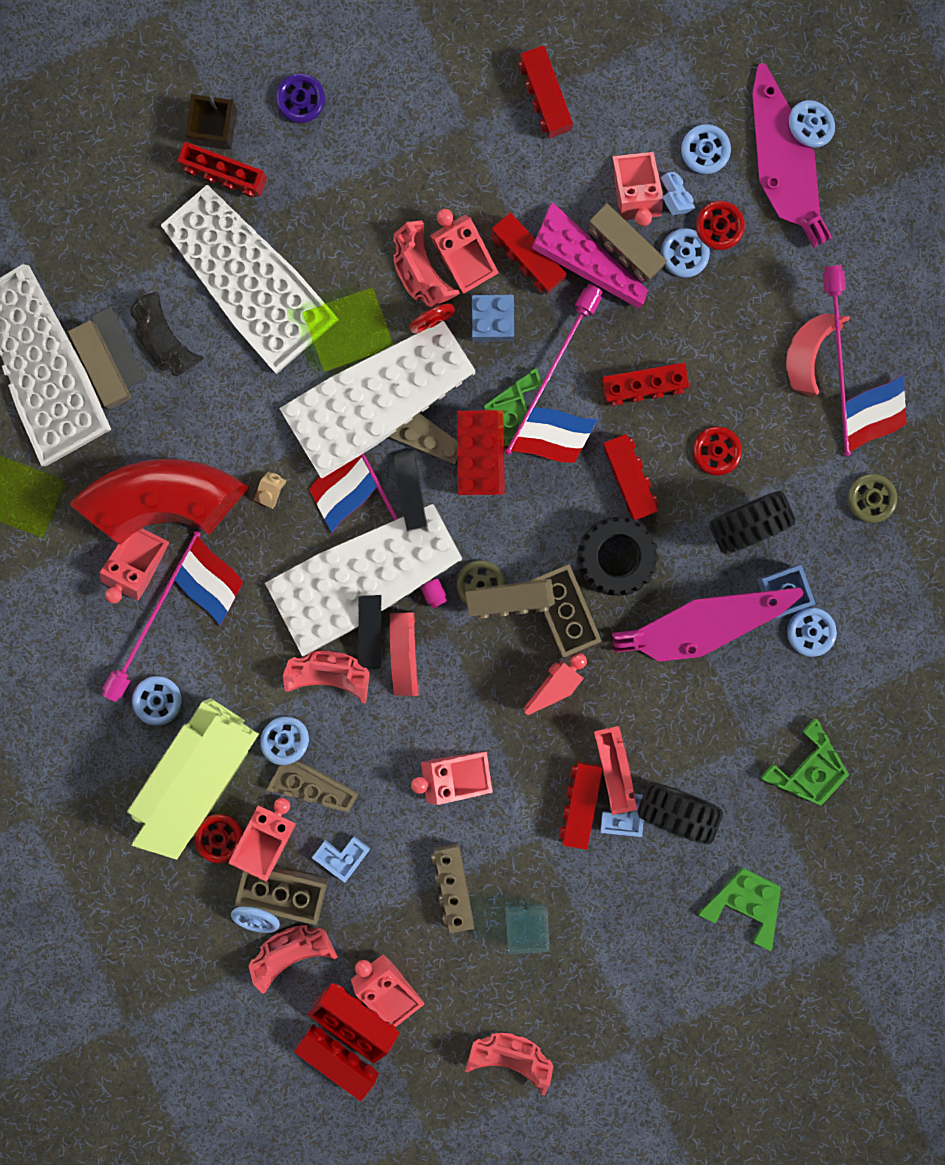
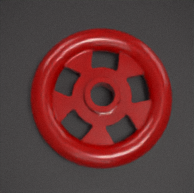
M714 201L705 205L700 210L696 218L695 228L698 237L706 246L714 250H726L735 246L742 238L745 230V221L741 211L734 204L727 201ZM720 209L722 215L713 217L712 211ZM729 214H732L736 220L732 224L726 217ZM704 220L710 221V229H704ZM721 223L723 229H718L716 224ZM731 229L735 233L729 239L726 234ZM712 233L720 236L719 242L710 239Z
M452 304L434 307L414 319L409 329L412 333H421L428 328H432L442 321L449 319L453 315L455 308Z
M720 426L707 428L698 435L694 442V460L697 466L707 474L720 476L730 473L741 460V442L737 435L728 428ZM717 435L719 441L711 443L709 437ZM726 439H729L733 445L729 449L724 443ZM702 446L708 447V455H701ZM716 447L721 449V454L715 453ZM727 454L733 457L728 464L723 461ZM709 460L718 461L717 467L708 465Z
M210 815L204 819L194 835L195 847L205 860L212 863H226L230 861L243 836V831L239 823L228 815ZM216 823L218 828L211 832L208 826ZM226 825H229L233 829V832L231 834H228V832L225 829H223ZM221 835L223 841H217L216 836ZM204 836H209V845L203 844L202 838ZM229 840L235 842L232 849L226 847ZM213 848L222 849L221 855L212 854Z

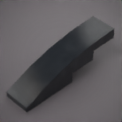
M414 449L395 452L393 456L406 530L409 532L427 528L428 523L421 491L422 486Z

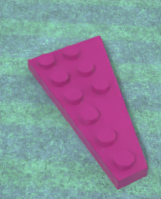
M552 202L543 219L532 249L640 309L644 304L648 289Z

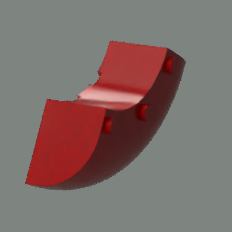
M171 458L153 459L123 466L107 473L81 491L69 505L121 545L132 534L141 530L142 527L153 523L181 522L196 527L210 535L249 487L234 476L204 463Z

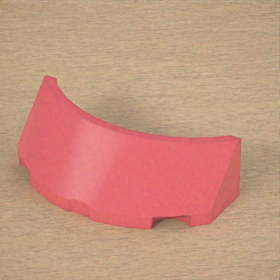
M423 221L406 222L394 233L393 241L396 244V254L393 255L394 264L404 288L415 300H421L426 303V306L430 307L437 306L459 295V290L453 289L443 282L430 264L424 244Z
M825 313L804 324L793 337L790 348L787 351L786 371H788L792 389L811 398L819 393L814 372L816 355L824 338L829 336L832 331H836L834 314ZM839 315L840 331L843 325L849 321V316Z
M414 612L390 613V651L394 696L419 695Z
M313 651L305 657H294L288 660L283 674L284 690L289 692L308 685H330L350 692L361 703L366 704L370 672L367 668L359 665L357 659L347 654L331 651Z
M615 726L594 731L605 775L612 815L637 810L633 782L620 727Z
M307 925L287 928L269 938L260 947L261 951L257 957L251 960L249 970L254 986L263 994L272 981L291 964L309 957L323 956L336 959L338 956L324 929L319 927L317 929L308 928Z
M510 1033L491 1034L490 1037L473 1042L465 1072L469 1073L474 1069L485 1066L510 1068L527 1077L540 1093L545 1095L550 1086L553 1065L540 1052L541 1049L530 1040Z

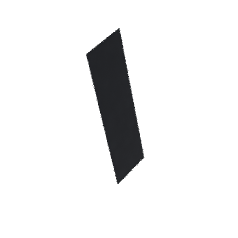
M382 595L359 596L358 664L363 668H367V670L381 668Z

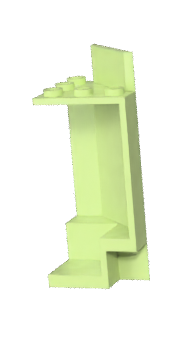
M209 698L203 701L189 723L182 727L128 810V813L132 815L131 817L135 821L145 823L132 846L178 859L249 753L248 750L259 734L243 724L244 719L213 699Z

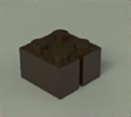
M191 94L185 133L190 144L231 150L237 114L234 101L214 97L212 102L209 96Z

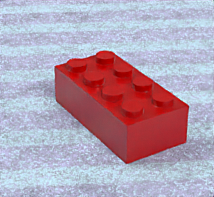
M457 411L458 495L505 494L504 411Z
M334 983L330 984L319 995L307 1014L373 1064L388 1054L400 1034L392 1023L385 1022L376 1011L366 1008L358 998L351 997L342 986Z

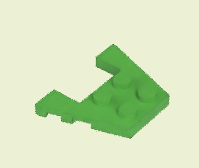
M537 368L484 406L485 410L504 411L505 447L510 445L528 411L523 393L538 389L542 385Z
M814 718L802 732L817 745V748L790 777H787L777 766L772 764L760 778L821 806L849 774L838 754L834 751L820 722Z
M742 867L724 885L725 887L717 895H714L704 908L702 907L699 910L698 915L716 924L724 906L728 905L762 922L753 942L771 951L781 887Z

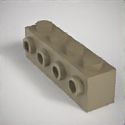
M608 203L589 221L588 228H590L589 232L596 239L600 238L609 252H615L620 257L619 261L625 267L629 266L635 271L634 275L640 281L648 283L666 264L667 260Z
M90 320L69 330L68 333L71 337L69 341L73 349H77L80 355L78 358L89 374L88 378L91 385L98 392L96 396L100 405L112 409L132 399L97 325Z
M551 579L474 588L465 592L469 617L477 616V619L488 618L489 614L495 613L497 617L507 616L512 611H516V614H525L529 612V609L543 612L548 611V607L555 604Z
M459 843L435 847L431 858L433 867L437 866L438 869L435 879L437 887L441 886L442 894L439 895L440 906L445 907L446 912L443 915L444 927L449 928V933L474 929Z

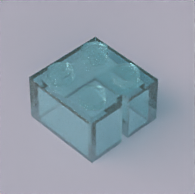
M546 904L527 905L528 909H524L523 905L505 906L508 954L550 952Z

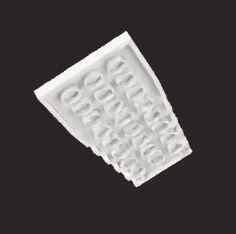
M209 185L201 189L161 224V227L182 253L233 325L276 374L338 321L334 313L301 275L219 197Z
M22 264L1 277L0 355L4 362L2 368L4 374L9 376L11 384L8 386L15 406L41 466H48L110 431L111 428L88 375L30 266Z
M442 321L440 324L428 328L330 377L279 409L319 476L324 478L396 432L398 427L407 424L413 419L412 417L421 411H425L437 399L443 398L445 393L454 387L457 388L470 375H475V369L446 323Z
M433 504L424 508L428 523L427 528L408 532L404 517L326 550L265 583L302 656L358 628L359 596L382 595L381 611H383L462 560L454 541Z

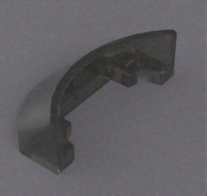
M157 291L139 296L130 308L131 316L136 321L134 332L141 348L155 366L162 371H170L173 376H179L204 360L202 355L195 354L182 345L173 334L165 319L160 296Z

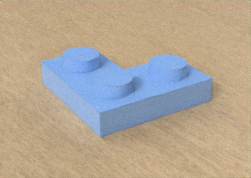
M670 172L660 177L668 191L662 198L672 215L688 213L695 208L693 198L682 185L683 180L678 174Z
M635 794L638 808L643 794ZM637 810L612 815V812L602 811L600 832L642 837L644 820L638 816Z
M353 836L341 852L325 840L312 859L345 883L369 852L370 847Z

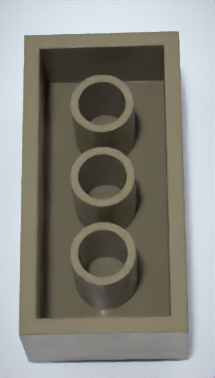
M570 564L530 580L551 579L555 604L548 607L549 610L543 611L563 658L602 642Z
M275 866L266 882L243 871L235 906L259 908L275 916L317 925L329 879Z

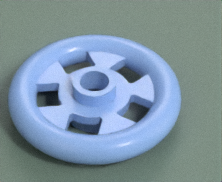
M806 100L796 104L790 112L789 127L791 133L801 144L817 148L826 145L832 139L835 132L834 118L823 104ZM808 109H813V110H815V114H814V113H809V114H808ZM798 115L804 117L802 123L797 121ZM821 117L825 119V125H822ZM803 130L806 134H809V137L805 136L801 131ZM820 130L824 134V136L821 138H819L816 134Z
M704 124L694 127L686 134L682 142L681 152L684 162L691 170L700 174H712L722 169L728 162L731 145L729 138L723 130L714 125ZM707 133L708 139L700 140L699 134ZM717 138L722 144L718 148H716V144L713 142ZM690 144H696V152H690ZM707 147L709 149V152L704 153L702 151V148ZM715 154L720 156L716 163L711 160ZM697 157L705 160V164L700 165L695 162Z
M681 228L671 232L664 239L660 254L667 260L664 267L671 274L687 278L699 274L706 267L709 261L710 250L700 240L696 230ZM684 238H692L693 243L684 242ZM673 241L679 243L675 251L670 248ZM695 248H701V256H695ZM687 249L689 255H683L682 250ZM673 256L680 262L676 266L670 260ZM693 261L694 267L686 269L685 263Z
M814 607L804 608L794 614L787 628V636L791 646L798 653L808 657H816L826 653L833 646L837 635L836 625L832 617L824 610ZM811 616L812 622L805 624L803 618ZM821 619L827 625L824 629L818 624ZM796 628H802V637H796ZM811 628H814L816 631L814 636H811L809 633ZM822 634L827 637L823 645L818 642ZM805 640L813 642L812 649L804 647Z
M153 676L143 680L136 687L132 697V705L139 719L147 724L159 726L171 722L178 715L182 705V697L179 688L174 682L165 677ZM156 684L163 685V691H154V686ZM144 690L150 693L147 696V700L141 699ZM172 693V703H168L166 694ZM155 697L161 699L160 704L154 702ZM146 706L153 710L150 716L143 710ZM166 708L169 713L161 717L159 711Z
M289 716L272 720L264 728L260 739V746L264 756L270 762L278 765H288L299 760L304 755L309 743V735L305 725L300 720ZM283 725H291V730H283ZM272 731L277 732L274 740L269 739ZM300 733L301 740L295 742L294 734ZM288 738V742L282 744L283 739ZM274 746L280 750L277 755L271 751ZM293 747L295 752L287 756L286 751Z
M238 907L231 912V918L237 925L251 931L271 933L280 927L279 920L273 914L259 908Z

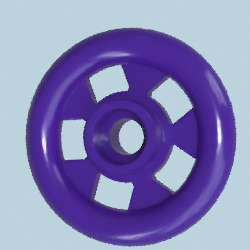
M304 73L292 74L286 77L280 83L276 92V105L279 112L286 119L295 123H307L314 120L321 113L325 104V93L322 85L317 79ZM303 82L311 85L308 91L305 88H301ZM293 85L296 89L291 94H288L286 92L287 88ZM302 96L304 97V100L302 102H298V97ZM311 96H317L316 104H310ZM290 100L294 107L288 110L285 102ZM307 108L308 113L299 115V109Z

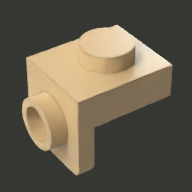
M268 472L261 479L254 500L273 509L286 480L278 474Z

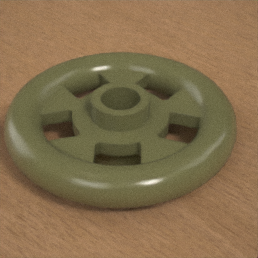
M867 474L858 478L850 487L848 505L851 512L859 520L867 523H879L886 520L894 512L897 505V492L892 482L886 477L878 474ZM875 482L882 485L881 491L873 488ZM864 485L867 490L862 495L858 490ZM870 495H873L875 497V501L873 503L869 501ZM883 495L889 496L888 505L882 504ZM862 500L865 506L862 510L857 505V502ZM879 508V514L871 515L870 509Z
M485 560L468 563L461 569L456 580V589L460 599L467 605L465 592L478 588V581H483L485 583L484 587H490V578L496 577L497 586L505 585L502 571L495 564ZM478 569H487V575H478ZM468 574L474 577L470 585L465 583Z

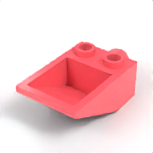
M654 152L613 156L619 215L624 220L635 219L636 223L640 226L649 225L652 217L662 216L664 201Z
M440 210L437 214V221L445 227L429 236L464 294L499 272L471 218L463 215L453 221V214L450 210ZM468 229L469 232L463 235L464 230ZM447 240H451L452 243L445 245Z
M142 528L127 538L121 545L118 544L100 571L101 583L110 587L105 592V599L109 603L115 604L121 600L123 593L138 601L147 588L169 542Z
M582 653L573 654L570 659V666L566 665L563 661L559 663L554 662L548 670L550 675L523 708L524 713L530 715L570 696L584 679L576 670L586 666V656Z
M487 752L421 762L423 777H417L411 783V788L415 793L422 794L425 792L427 803L435 805L492 793Z
M279 798L274 802V813L259 805L257 806L229 864L267 882L296 826V823L281 817L282 814L287 813L290 809V803L285 798ZM260 816H266L267 820L265 823L259 822ZM279 825L285 826L286 829L284 832H279L277 830Z
M384 954L371 964L367 960L357 962L355 966L357 975L351 979L355 995L366 1006L376 1011L385 1022H390L396 1027L424 1005L418 994Z

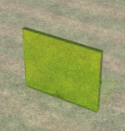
M373 287L302 312L312 338V344L315 346L324 372L394 346L384 320L385 316L382 314Z
M0 456V522L44 538L52 514L56 510V504L65 480Z

